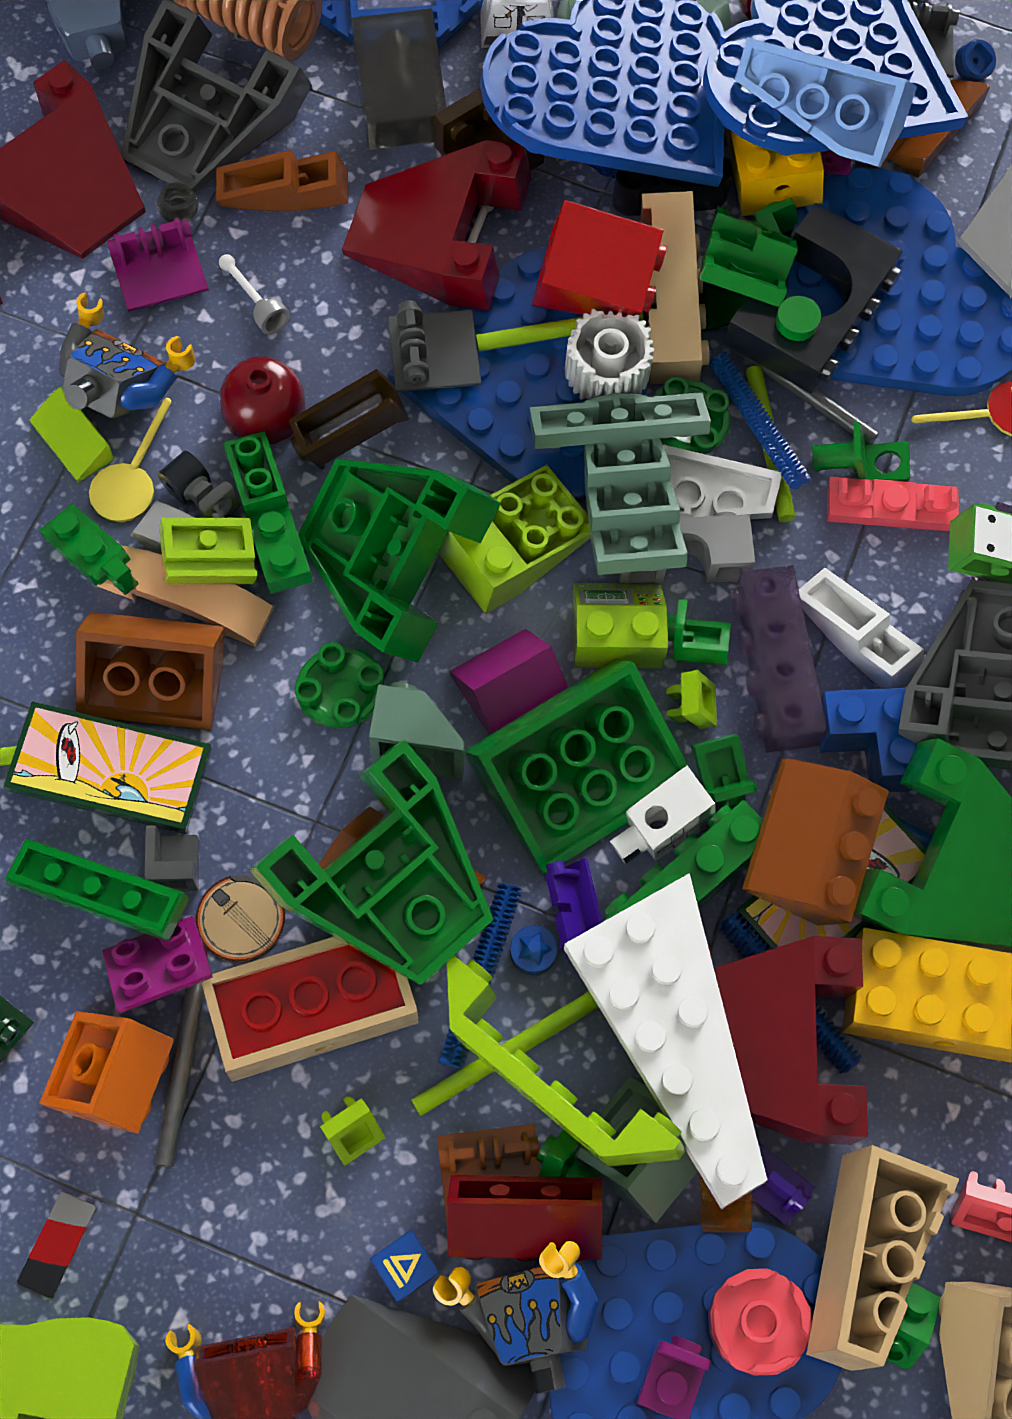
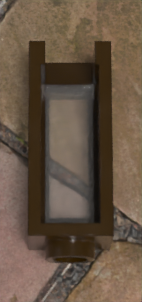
M375 369L289 419L295 435L291 438V443L303 461L308 459L322 470L325 468L324 464L392 425L409 420V417L394 384L378 369Z

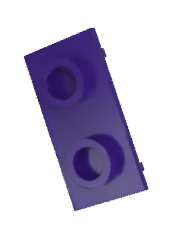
M587 858L565 866L563 861L546 865L547 873L543 875L544 881L548 885L552 906H558L559 913L554 916L560 938V950H564V944L602 923Z
M758 1141L767 1181L746 1195L787 1227L796 1213L800 1212L810 1200V1194L815 1189V1186Z

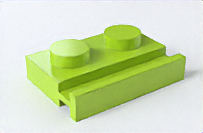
M161 518L159 533L163 566H165V584L255 583L258 575L254 565L255 552L250 518Z

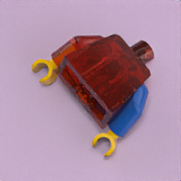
M319 1301V1316L313 1322H305L300 1317L301 1302L295 1306V1324L302 1331L297 1338L296 1329L292 1327L201 1345L202 1337L200 1332L191 1324H188L190 1340L186 1346L178 1348L176 1334L170 1330L165 1337V1343L168 1349L179 1356V1360L175 1363L183 1405L196 1419H296V1414L308 1409L322 1376V1336L317 1333V1330L324 1324V1305Z

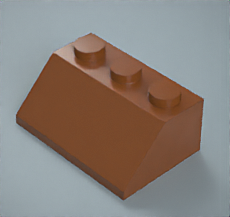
M90 611L76 631V712L105 719L211 730L223 671L225 626Z
M790 758L782 759L742 890L817 926L851 923L889 790L852 771Z

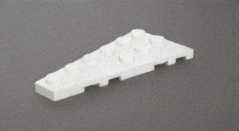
M689 873L564 944V950L663 1114L682 1131L678 1137L679 1140L682 1142L683 1147L720 1208L723 1209L767 1181V1176Z

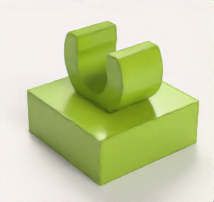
M699 670L681 673V685L675 684L668 687L666 694L674 700L682 698V705L677 709L667 710V716L678 723L689 720L699 729L717 727L716 684Z
M350 1096L343 1099L347 1108L333 1118L327 1110L323 1112L321 1117L324 1124L320 1126L344 1166L386 1138L363 1099L355 1101Z

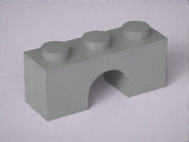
M719 512L713 516L693 517L686 513L680 514L679 525L687 553L694 555L702 563L706 583L749 581L756 563L750 514L736 515L733 512ZM666 569L618 573L619 583L663 585Z

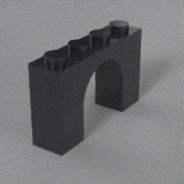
M817 203L813 205L794 232L793 239L797 241L798 246L794 260L830 280L839 290L844 306L831 315L821 317L818 329L811 338L804 341H793L784 337L776 327V316L779 307L747 297L730 320L724 343L810 394L820 380L825 383L830 380L840 362L836 357L841 350L847 353L850 351L861 332L857 328L862 319L866 322L872 319L881 303V299L878 296L882 290L889 293L902 272L901 269L897 268L902 254L901 249Z

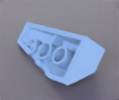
M747 37L735 76V81L822 142L837 155L881 167L902 132L917 86L904 78Z

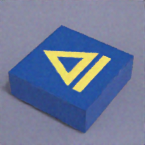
M412 1229L370 1258V1261L397 1303L440 1274Z

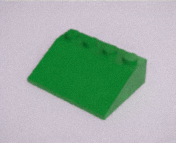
M616 659L464 751L485 791L542 875L547 873L546 865L557 861L565 863L627 824L626 811L681 769L688 766L633 661Z

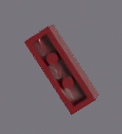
M450 1176L446 1203L448 1257H464L469 1260L515 1258L520 1261H532L540 1258L541 1253L550 1242L556 1245L559 1253V1250L566 1241H572L580 1249V1255L576 1262L602 1260V1178Z

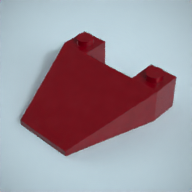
M63 60L33 82L42 113L45 117L0 148V220L83 259L146 211L91 84L70 64Z
M485 140L366 184L342 248L343 255L447 305L489 311L500 277L493 245L464 242L476 205L521 211L531 181L526 148L520 144Z
M811 936L715 967L714 972L753 1123L804 1143L852 1145L867 1138V1086L818 1083L816 997L847 999L863 987L862 939Z

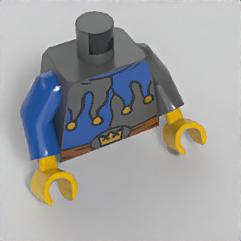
M81 293L76 300L79 317L78 323L71 324L60 350L59 372L64 377L62 390L66 401L75 409L79 410L88 406L111 418L120 417L134 410L156 407L178 378L175 373L177 371L189 370L193 367L195 354L192 344L185 351L181 352L183 347L181 338L179 336L172 337L166 344L169 361L166 363L99 329H95L92 332L89 329L90 326L100 324L104 317L102 299H99L98 305L95 308L86 309L88 303L87 293Z
M566 1241L559 1250V1253L556 1245L550 1242L540 1255L539 1262L541 1267L476 1283V1290L470 1291L468 1289L471 1283V1276L469 1271L463 1267L453 1269L449 1275L450 1282L446 1276L440 1275L433 1286V1293L442 1304L452 1306L459 1303L458 1309L475 1327L496 1356H498L499 1362L503 1366L530 1363L536 1394L566 1388L560 1356L587 1349L588 1336L599 1304L598 1296L585 1274L584 1263L576 1262L580 1255V1249L572 1241Z

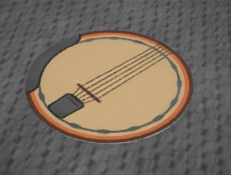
M233 875L219 880L202 896L196 911V925L204 946L214 955L229 961H249L262 956L279 940L285 924V909L279 906L256 877L252 875Z

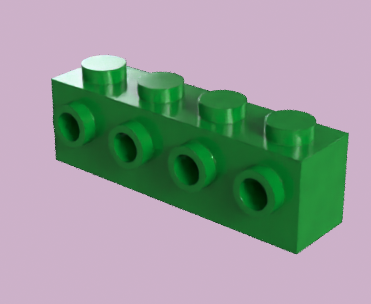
M742 800L733 809L728 805L723 806L707 822L711 828L700 838L691 834L673 851L677 857L665 868L660 863L652 867L639 880L643 887L629 898L623 893L605 909L604 913L608 916L605 921L689 873L698 909H700L749 866L763 819L745 800Z

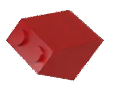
M564 200L552 227L531 305L577 314L587 313L589 315L592 309L603 311L605 315H608L609 311H612L614 315L622 312V317L627 315L635 316L637 314L640 316L642 311L649 312L656 291V287L649 285L653 270L660 271L667 246L660 245L664 230Z

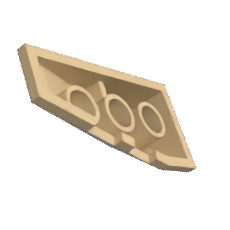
M973 1281L945 1282L944 1293L939 1303V1314L941 1317L939 1336L952 1419H1012V1288Z

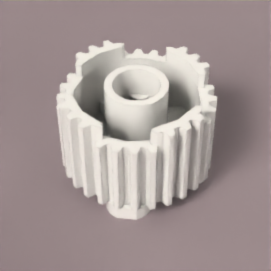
M592 309L590 315L584 313L583 319L578 318L576 320V329H572L571 337L568 338L565 377L569 380V387H573V393H580L579 399L583 400L586 398L589 400L614 393L642 394V389L646 388L649 381L654 348H652L653 340H649L651 328H645L646 321H639L640 316L638 314L622 317V312L614 315L612 311H609L608 315H605L603 311Z

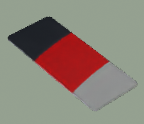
M65 1192L59 1194L17 1280L18 1284L48 1298H52L55 1295L96 1210L93 1204Z

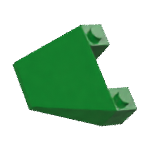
M335 459L298 535L301 544L354 631L381 652L418 663L439 623L411 603L448 532H452L481 544L502 503L475 486L437 470Z
M939 738L918 741L900 784L946 807L912 884L881 869H866L853 916L886 932L1012 947V797L981 759Z
M404 739L393 745L358 775L388 810V813L325 868L322 869L294 835H290L271 849L249 870L279 906L418 985H422L494 919L437 778Z

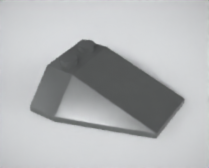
M970 581L905 690L899 724L900 735L916 744L918 741L939 738L981 759L986 767L1012 770V583Z
M350 1295L316 1344V1370L312 1373H305L301 1366L293 1377L295 1384L292 1385L313 1419H519L535 1393L530 1363L503 1366L499 1362L498 1356H496L481 1335L354 1295Z

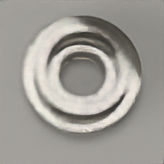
M179 182L170 183L163 187L157 199L159 214L169 222H173L175 218H179L180 222L190 220L195 216L199 207L195 192L187 185Z

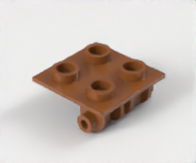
M535 1124L437 1136L446 1222V1203L451 1175L538 1177L540 1173V1163L536 1161L540 1149L538 1136H536Z

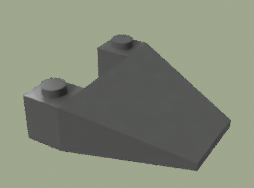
M163 0L144 35L121 155L124 161L188 195H192L216 177L217 167L236 163L291 123L308 95L312 84L299 66L268 50H265L245 88L198 65L197 63L210 41L212 33L197 14L169 0Z

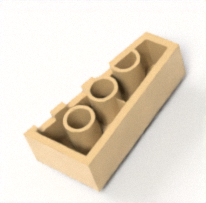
M693 191L642 194L640 223L663 229L664 232L660 245L667 246L660 271L653 270L649 285L656 287V291L649 312H645V328H651L649 340H653L652 348H654L649 383L650 385L664 384L670 377L675 376L685 380L700 382L702 366L709 365L708 340H701V329H706L705 304H699V294L703 292V281L700 280L701 268H697V258L700 256L699 233H695Z
M874 1145L842 1155L806 1355L850 1371L884 1366L908 1307L905 1301L913 1281L919 1280L926 1263L922 1258L931 1236L938 1234L944 1219V1215L941 1214L947 1197L954 1194L959 1178Z

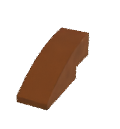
M292 150L229 164L216 168V202L221 207L259 211H299L348 204V169L336 150L302 159H297Z

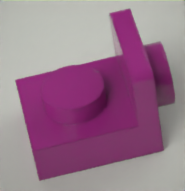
M675 1335L672 1336L670 1343L665 1341L657 1342L636 1404L672 1419H689L704 1372H708L711 1360L700 1356L702 1346Z

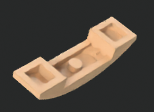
M122 546L131 559L125 565L130 568L132 576L139 584L127 595H124L108 579L103 584L97 585L100 588L134 601L137 596H140L207 623L225 626V636L256 647L274 610L271 604L235 584H165V566H163L162 554L128 546Z

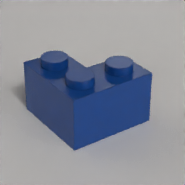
M906 688L825 691L815 709L820 753L865 751L869 781L889 790V792L914 791L900 784L917 745L899 734V724Z

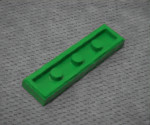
M27 838L4 879L11 886L168 942L190 899L184 892Z

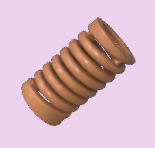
M173 0L177 5L188 8L191 12L202 15L204 19L215 22L218 26L226 28L234 34L241 35L242 38L253 41L256 45L267 48L268 51L276 53L289 61L298 59L312 42L320 23L323 4L322 0Z

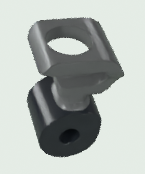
M184 450L157 473L163 486L181 504L185 505L190 500H193L202 518H227L240 507L232 485L224 481L213 489V486L210 484L211 478L202 463L188 451ZM226 497V501L220 499Z

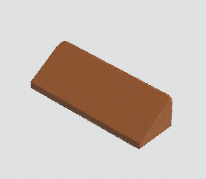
M952 79L950 83L968 115L967 123L984 103L990 85L981 82ZM961 129L908 137L890 156L889 160L919 178Z

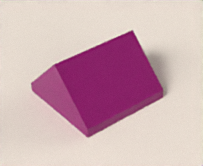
M527 629L520 631L450 671V676L489 735L568 688L552 647Z

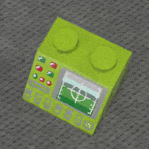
M573 583L574 667L601 668L616 659L633 661L637 668H663L668 650L667 605L661 584Z

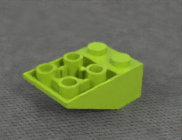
M548 465L489 495L502 504L481 544L448 532L438 551L440 557L485 614L522 594L591 538L588 514Z

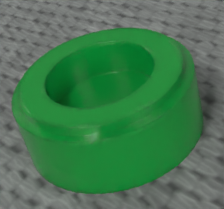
M789 297L779 306L776 316V327L787 339L793 341L807 340L818 329L821 311L818 305L807 297Z

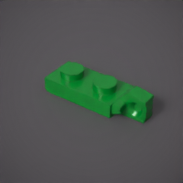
M73 503L39 530L44 540L93 585H101L108 579L124 595H127L139 584L132 576L130 568L125 565L131 559L124 548Z

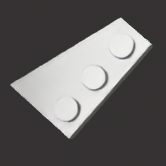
M663 445L671 465L670 481L680 508V514L686 513L693 517L713 516L719 512H733L736 515L750 514V520L772 518L782 478L781 472Z

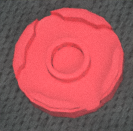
M767 1268L747 1269L728 1278L714 1294L708 1312L709 1334L718 1354L734 1369L752 1376L777 1375L791 1368L801 1358L809 1342L812 1325L811 1309L801 1289L785 1276Z

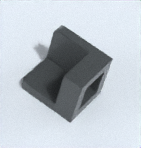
M146 826L144 879L178 891H199L198 836H161L156 826Z

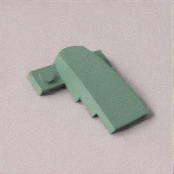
M702 392L654 397L632 393H614L586 400L584 403L530 407V425L535 449L584 445L586 504L597 575L687 567L688 553L679 525L680 508L670 481L671 465L660 438L688 437L710 433L711 420Z

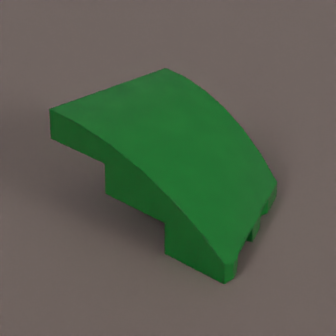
M717 205L705 246L700 280L779 307L787 293L786 279L798 251L797 241L755 221L739 220L728 216L729 210Z

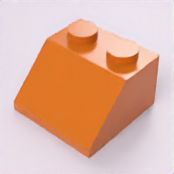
M76 1011L39 1104L109 1128L139 1134L142 1123L150 1113L151 1100L160 1076L167 1068L169 1053L174 1039L129 1018Z

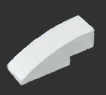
M827 568L821 570L794 593V599L825 636L882 689L904 688L910 683L924 659V649L890 625V614Z

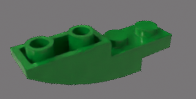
M265 431L223 442L245 518H250L253 544L269 593L273 594L312 583L311 571Z

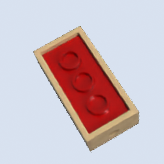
M335 937L213 973V978L201 982L225 1072L232 1082L419 1023L418 1011L408 978Z

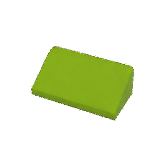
M62 386L54 390L29 419L33 427L78 483L114 460L110 446L81 409H75L68 404Z

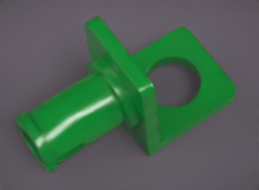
M853 422L854 437L851 438V442L824 445L813 444L812 446L815 472L853 468L854 472L857 471L859 479L904 482L910 480L909 443L907 441L865 445L861 422ZM887 453L897 455L900 458V465L895 471L883 473L876 468V461L880 456Z

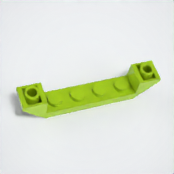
M454 955L447 961L450 1030L467 1049L607 1167L680 1160L686 1152L682 1142L678 1139L682 1131L660 1112L652 1118L644 1110L640 1109L619 1136L613 1140L612 1137L616 1130L601 1116L592 1112L587 1118L573 1106L578 1099L557 1080H554L549 1086L535 1075L540 1070V1067L524 1052L517 1049L512 1055L499 1044L503 1036L481 1018L498 998L489 985L493 977L473 959L464 964Z

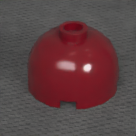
M266 356L251 357L239 362L225 376L220 389L222 417L229 431L237 436L236 433L241 437L265 431L269 444H276L289 438L294 433L289 419L306 410L304 389L294 370L282 361Z

